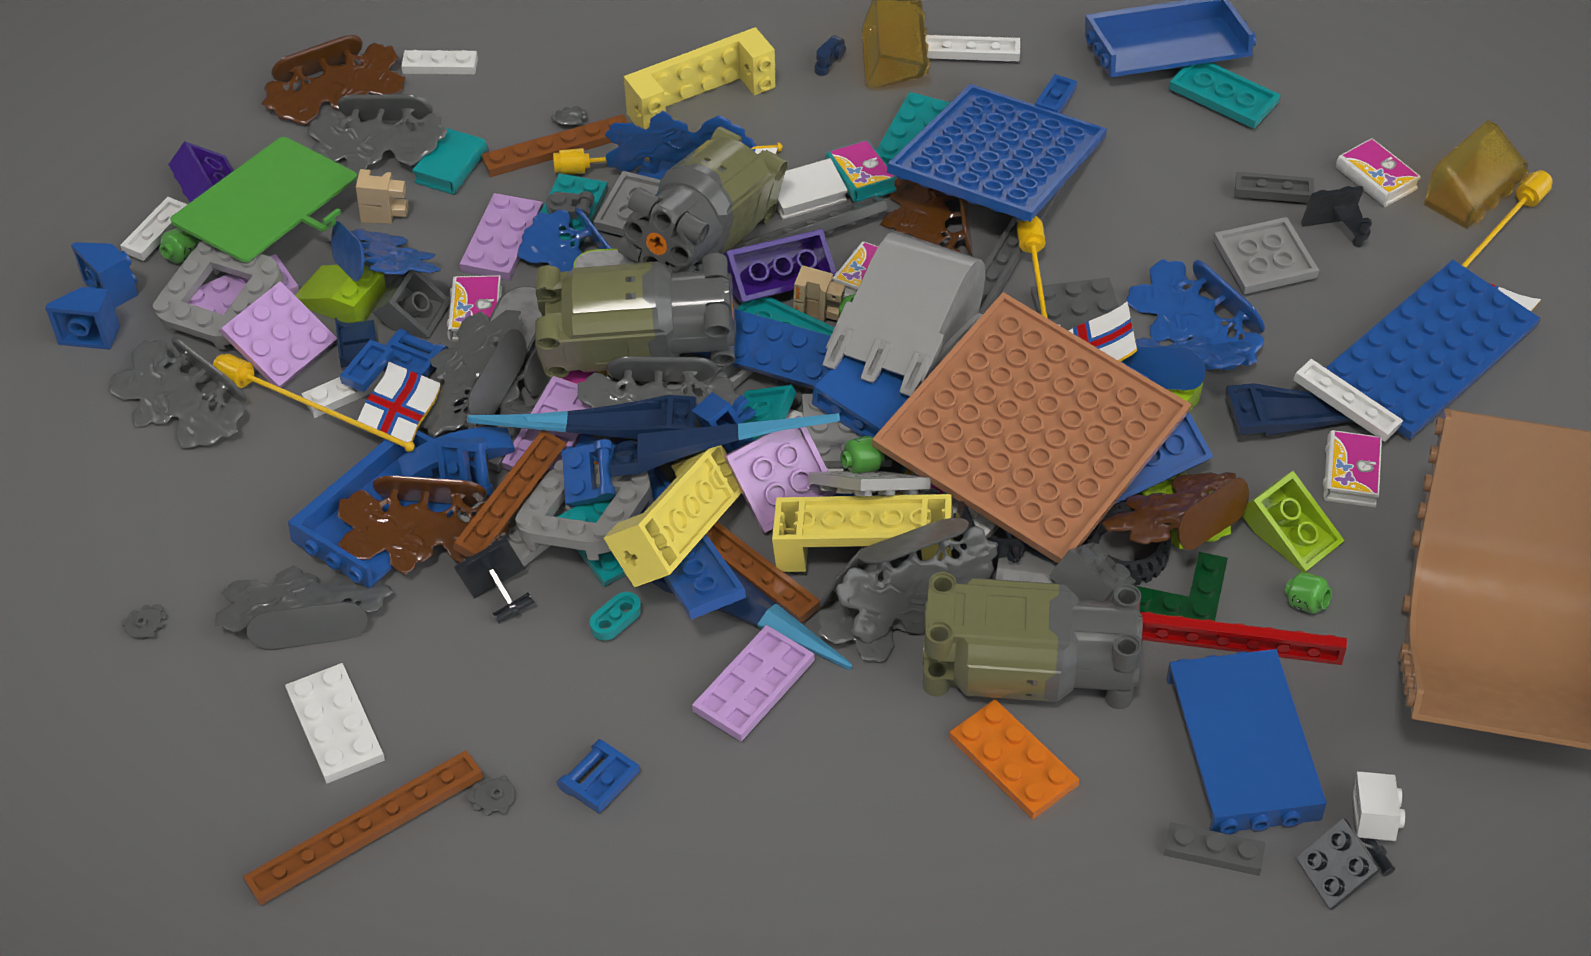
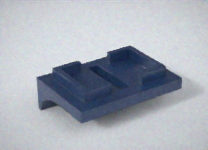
M335 318L341 368L347 367L369 340L376 342L374 320L345 323Z

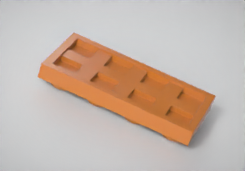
M996 699L949 731V739L1032 820L1079 786L1080 779Z

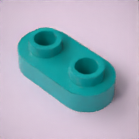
M621 592L615 595L591 616V634L599 640H610L616 637L640 616L641 603L639 597L632 592Z

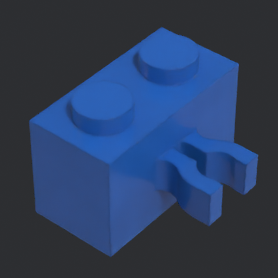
M713 392L691 410L702 427L739 424L756 414L755 410L749 406L742 411L743 407L749 403L744 396L740 395L731 406L729 402ZM750 437L723 444L722 447L728 454L754 439Z

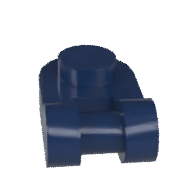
M833 35L817 49V62L815 63V73L817 75H827L829 67L837 59L843 57L846 51L844 39Z

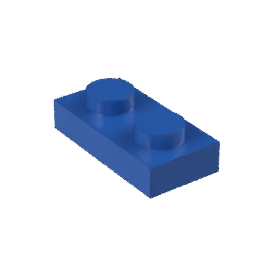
M1054 74L1035 102V105L1061 113L1077 89V81Z
M369 340L340 375L341 383L365 392L394 357L393 348Z

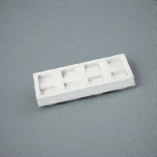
M343 663L285 685L326 784L385 761L384 754Z

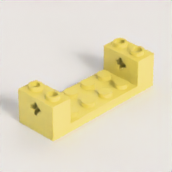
M754 27L624 76L627 115L636 126L647 130L650 127V119L662 111L666 112V106L738 79L742 80L753 95L775 88V49L758 29Z
M722 445L677 459L671 465L677 478L650 507L640 515L617 523L604 537L609 549L634 587L670 575L742 493L724 458V455L727 453Z
M952 494L776 497L772 536L776 567L782 572H806L808 547L870 546L932 522L953 518ZM938 543L921 549L922 561L929 560L935 556L939 549ZM947 546L945 548L947 554L953 558V549L949 550ZM940 552L938 556L939 561L944 558L943 552Z

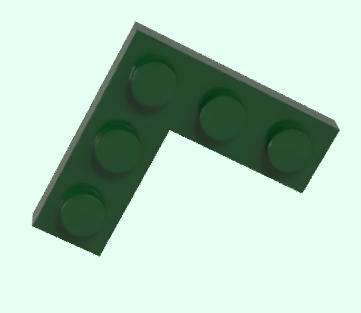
M1199 552L1189 597L1134 585L1141 593L1140 612L1215 621L1228 557Z

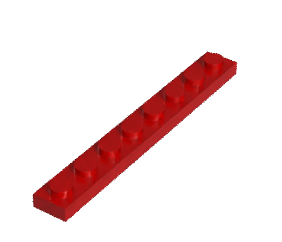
M1140 612L1143 618L1142 640L1247 653L1277 649L1280 658L1342 665L1347 649V638L1334 635H1319L1303 631L1279 630L1272 627L1263 628L1240 623L1231 624L1215 622L1213 620H1199L1182 616Z

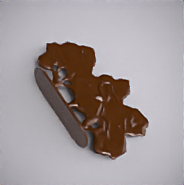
M347 35L280 59L272 68L271 73L277 81H270L266 84L264 89L267 97L261 104L268 110H274L278 117L291 119L295 123L307 125L318 115L322 102H330L332 108L339 110L338 100L346 95L399 93L403 89L402 84L405 82V77L401 76L398 72L389 70L398 59L393 46L385 47L382 44L372 43L367 47L365 53L358 56L363 45L361 38L356 35ZM354 60H360L361 64L357 65ZM324 70L323 74L318 77H306L308 75ZM297 79H300L302 84L300 90L293 91L294 83H298ZM304 79L310 80L311 83H305ZM289 84V89L285 90L284 86Z
M897 178L894 181L896 192L889 193L890 199L901 204V207L888 212L880 225L887 228L893 227L897 232L912 234L915 238L939 245L944 239L951 237L952 239L948 240L949 244L945 248L951 247V250L960 252V250L955 249L954 245L959 238H964L968 254L973 257L967 200L959 198L961 211L952 212L946 205V201L956 196L938 195L939 190L920 186L919 183ZM961 216L963 226L961 231L952 233L945 228V222L948 218ZM945 232V233H948L949 235H947V236H942L941 233Z
M1230 472L1177 475L1171 484L1176 493L1165 494L1158 492L1151 493L1148 496H1129L1126 500V506L1135 509V511L1116 514L1104 520L1102 524L1106 526L1105 529L1107 531L1131 530L1130 540L1142 544L1166 541L1170 538L1169 531L1178 529V539L1181 546L1186 550H1193L1242 517L1249 500L1248 484L1245 479L1236 478V473Z
M382 476L373 481L372 487L376 493L385 497L384 500H376L367 491L358 490L351 494L348 499L343 498L340 500L338 517L351 525L353 530L344 535L342 540L338 542V546L360 560H370L374 555L386 550L389 552L390 565L406 575L415 568L418 561L424 562L433 555V547L436 545H443L451 558L459 563L467 558L454 550L453 546L474 518L472 511L479 512L485 502L474 509L467 505L482 502L486 499L487 492L481 485L465 480ZM399 500L418 501V503L404 507L400 505ZM428 502L452 504V506L443 512H434L427 507ZM389 504L388 511L383 512V506ZM458 508H461L460 512L466 511L470 519L469 522H462L457 514ZM453 510V516L447 518L448 512ZM510 524L505 527L499 537L507 533Z

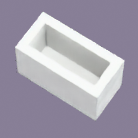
M1357 771L1352 793L1356 834L1360 838L1396 841L1398 828H1404L1405 810L1400 809L1402 789L1397 788L1395 775Z

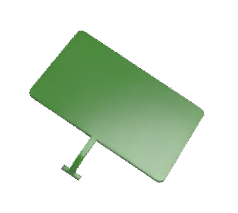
M280 137L171 216V224L241 262H249L301 222L322 232L333 227L336 224V217L341 214V210L338 208L323 219V224L309 216L356 181L357 173L287 137Z

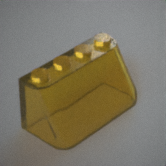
M872 0L862 27L866 87L882 88L919 79L928 73L930 68V59H927L929 44L925 41L927 28L924 27L925 12L922 10V1Z
M1487 120L1437 164L1431 175L1424 205L1468 229L1475 222L1479 223L1489 209L1493 210L1502 197L1509 196L1514 187L1528 177V163L1499 125Z

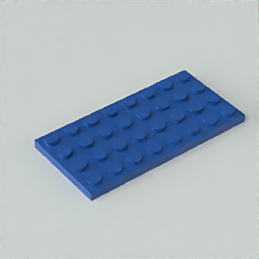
M1451 260L1330 363L1326 369L1401 418L1403 422L1397 431L1410 440L1539 324L1541 318L1455 260Z

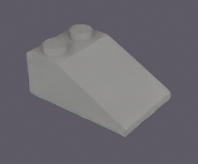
M1027 546L1024 548L1018 561L1015 559V562H1011L1007 556L999 558L996 579L1056 583L1049 575L1058 563L1033 547Z

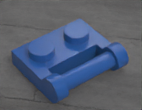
M401 328L385 345L393 348L394 357L390 361L391 363L424 377H428L435 368L432 366L430 359L442 350L449 349L448 346L441 343L436 345L412 336L409 331Z
M484 437L473 439L438 438L435 441L440 479L472 482L468 451L474 452L478 484L485 488L487 496L492 495L493 484L489 482L485 450L488 448L487 439Z
M597 440L593 444L562 450L565 504L567 506L574 507L612 499L616 496L615 487L612 486L609 467L610 452L612 451V442L610 440ZM597 455L600 474V487L598 489L595 486L593 456Z
M598 739L591 746L592 750L568 775H562L556 783L565 794H571L600 814L640 772L639 764L605 741ZM600 759H605L582 784L578 783Z

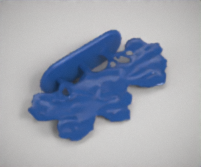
M662 111L650 119V127L647 130L633 123L612 124L609 127L610 129L606 131L605 136L612 143L618 144V147L611 150L605 156L607 166L610 168L615 167L618 171L631 173L638 166H641L637 172L638 175L660 180L664 177L667 170L707 140H710L719 126L741 136L742 143L749 148L755 147L756 144L752 138L746 137L745 129L739 125L732 124L730 120L721 115L705 121L697 132H690L686 123L680 120H673L671 115ZM648 157L650 161L646 162L644 158Z
M577 207L575 212L583 227L582 230H575L569 227L571 219L570 214L566 210L558 209L551 214L538 212L533 217V224L524 229V234L522 235L523 242L519 245L517 256L530 263L545 262L550 266L559 268L561 272L571 271L574 268L575 259L582 254L578 248L581 238L589 236L599 249L612 248L585 213ZM561 226L567 228L566 230H559ZM570 233V236L575 235V237L570 240H561L559 235ZM576 241L575 246L571 247V242Z
M336 221L332 228L331 249L333 259L354 281H358L362 277L364 263L372 264L369 267L371 270L388 275H402L408 270L428 274L441 270L433 263L422 261L430 260L436 254L421 252L408 247H396L406 243L407 239L403 236L369 232L364 229L349 231L338 221Z
M1161 259L1150 268L1152 281L1150 285L1140 284L1130 287L1129 295L1126 298L1128 305L1139 313L1157 314V319L1150 325L1152 340L1164 341L1171 339L1173 342L1187 340L1189 337L1205 336L1213 340L1212 345L1230 341H1246L1252 343L1254 349L1237 354L1247 358L1241 364L1249 366L1257 362L1256 352L1264 344V338L1260 334L1265 331L1264 322L1260 314L1250 302L1201 260H1195L1192 266L1197 280H1189L1186 277V266L1183 261L1173 260L1168 262L1166 259ZM1185 284L1191 285V287L1187 288L1186 290L1182 289V286H1184ZM1201 286L1215 299L1212 300L1200 296L1198 292ZM1219 303L1222 304L1234 317L1232 319L1219 317L1214 311L1215 306ZM1221 322H1229L1226 326L1221 325ZM1242 323L1253 332H1244ZM1232 324H1236L1233 327L1235 330L1237 329L1236 334L1233 338H1230L1227 335L1228 328ZM1242 333L1245 337L1239 340V334ZM1205 366V369H1206V370H1213V369H1214V368H1212V367H1210V366ZM1237 366L1222 368L1221 370H1233Z
M1205 336L1194 337L1191 340L1176 341L1168 346H1160V343L1156 340L1142 337L1135 340L1137 351L1121 362L1149 377L1148 379L1165 389L1191 390L1202 384L1205 378V366H1210L1214 369L1238 366L1247 358L1237 354L1252 350L1254 346L1246 341H1230L1212 345L1213 340Z

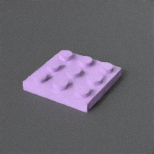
M281 281L220 330V333L271 384L280 388L337 340V337Z
M807 427L763 434L724 455L763 533L773 529L776 497H829L837 493V491L820 490V485L808 484L809 472H828Z

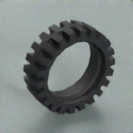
M1120 503L1119 509H1117L1114 504L1086 538L1084 545L1092 542L1099 544L1100 536L1107 531L1105 529L1106 526L1102 524L1104 520L1116 514L1133 512L1135 509L1127 508L1126 503ZM1171 537L1166 541L1154 542V553L1145 559L1123 561L1110 555L1108 556L1114 562L1122 564L1130 571V576L1136 581L1134 585H1140L1142 579L1145 583H1148L1152 580V576L1157 578L1161 570L1164 571L1170 555Z

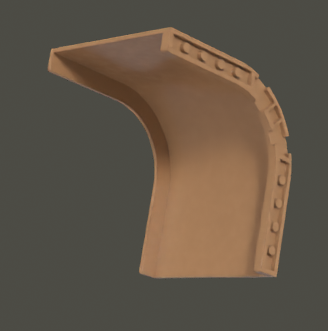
M1444 408L1442 417H1437L1435 422L1434 435H1438L1436 446L1431 445L1428 463H1432L1431 474H1425L1423 491L1427 492L1425 502H1420L1418 506L1417 519H1420L1421 523L1420 529H1414L1411 547H1416L1410 590L1409 595H1404L1402 612L1407 613L1405 643L1401 644L1399 661H1402V683H1405V706L1410 707L1411 719L1591 750V431Z

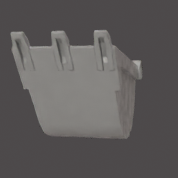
M897 231L889 233L880 243L870 261L853 301H847L826 346L827 352L823 366L835 370L842 361L843 356L865 363L861 380L872 384L878 378L882 369L904 376L900 394L910 397L920 386V383L930 375L983 315L979 313L985 283L984 262L981 259Z

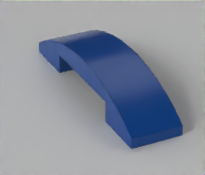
M505 427L471 428L440 436L465 439L484 437L487 439L488 448L485 450L488 460L515 452L509 431ZM438 438L414 448L413 451L406 453L398 459L403 476L423 478L433 476L432 469L439 467L435 441ZM468 451V457H474V452Z

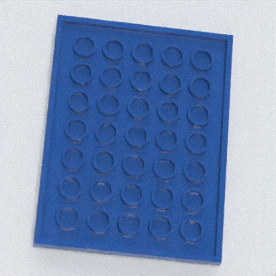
M969 84L888 163L887 173L895 175L902 180L919 183L920 186L942 191L945 195L965 199L971 204L983 205L991 208L994 212H1003L1015 216L1018 220L1031 222L1105 139L1107 128Z

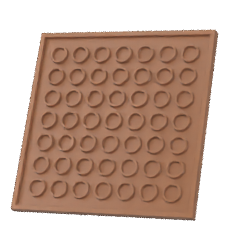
M1002 292L874 436L872 446L917 475L929 477L931 483L947 494H952V497L958 501H964L969 508L1056 563H1059L1070 549L1082 545L1188 414L1192 404Z

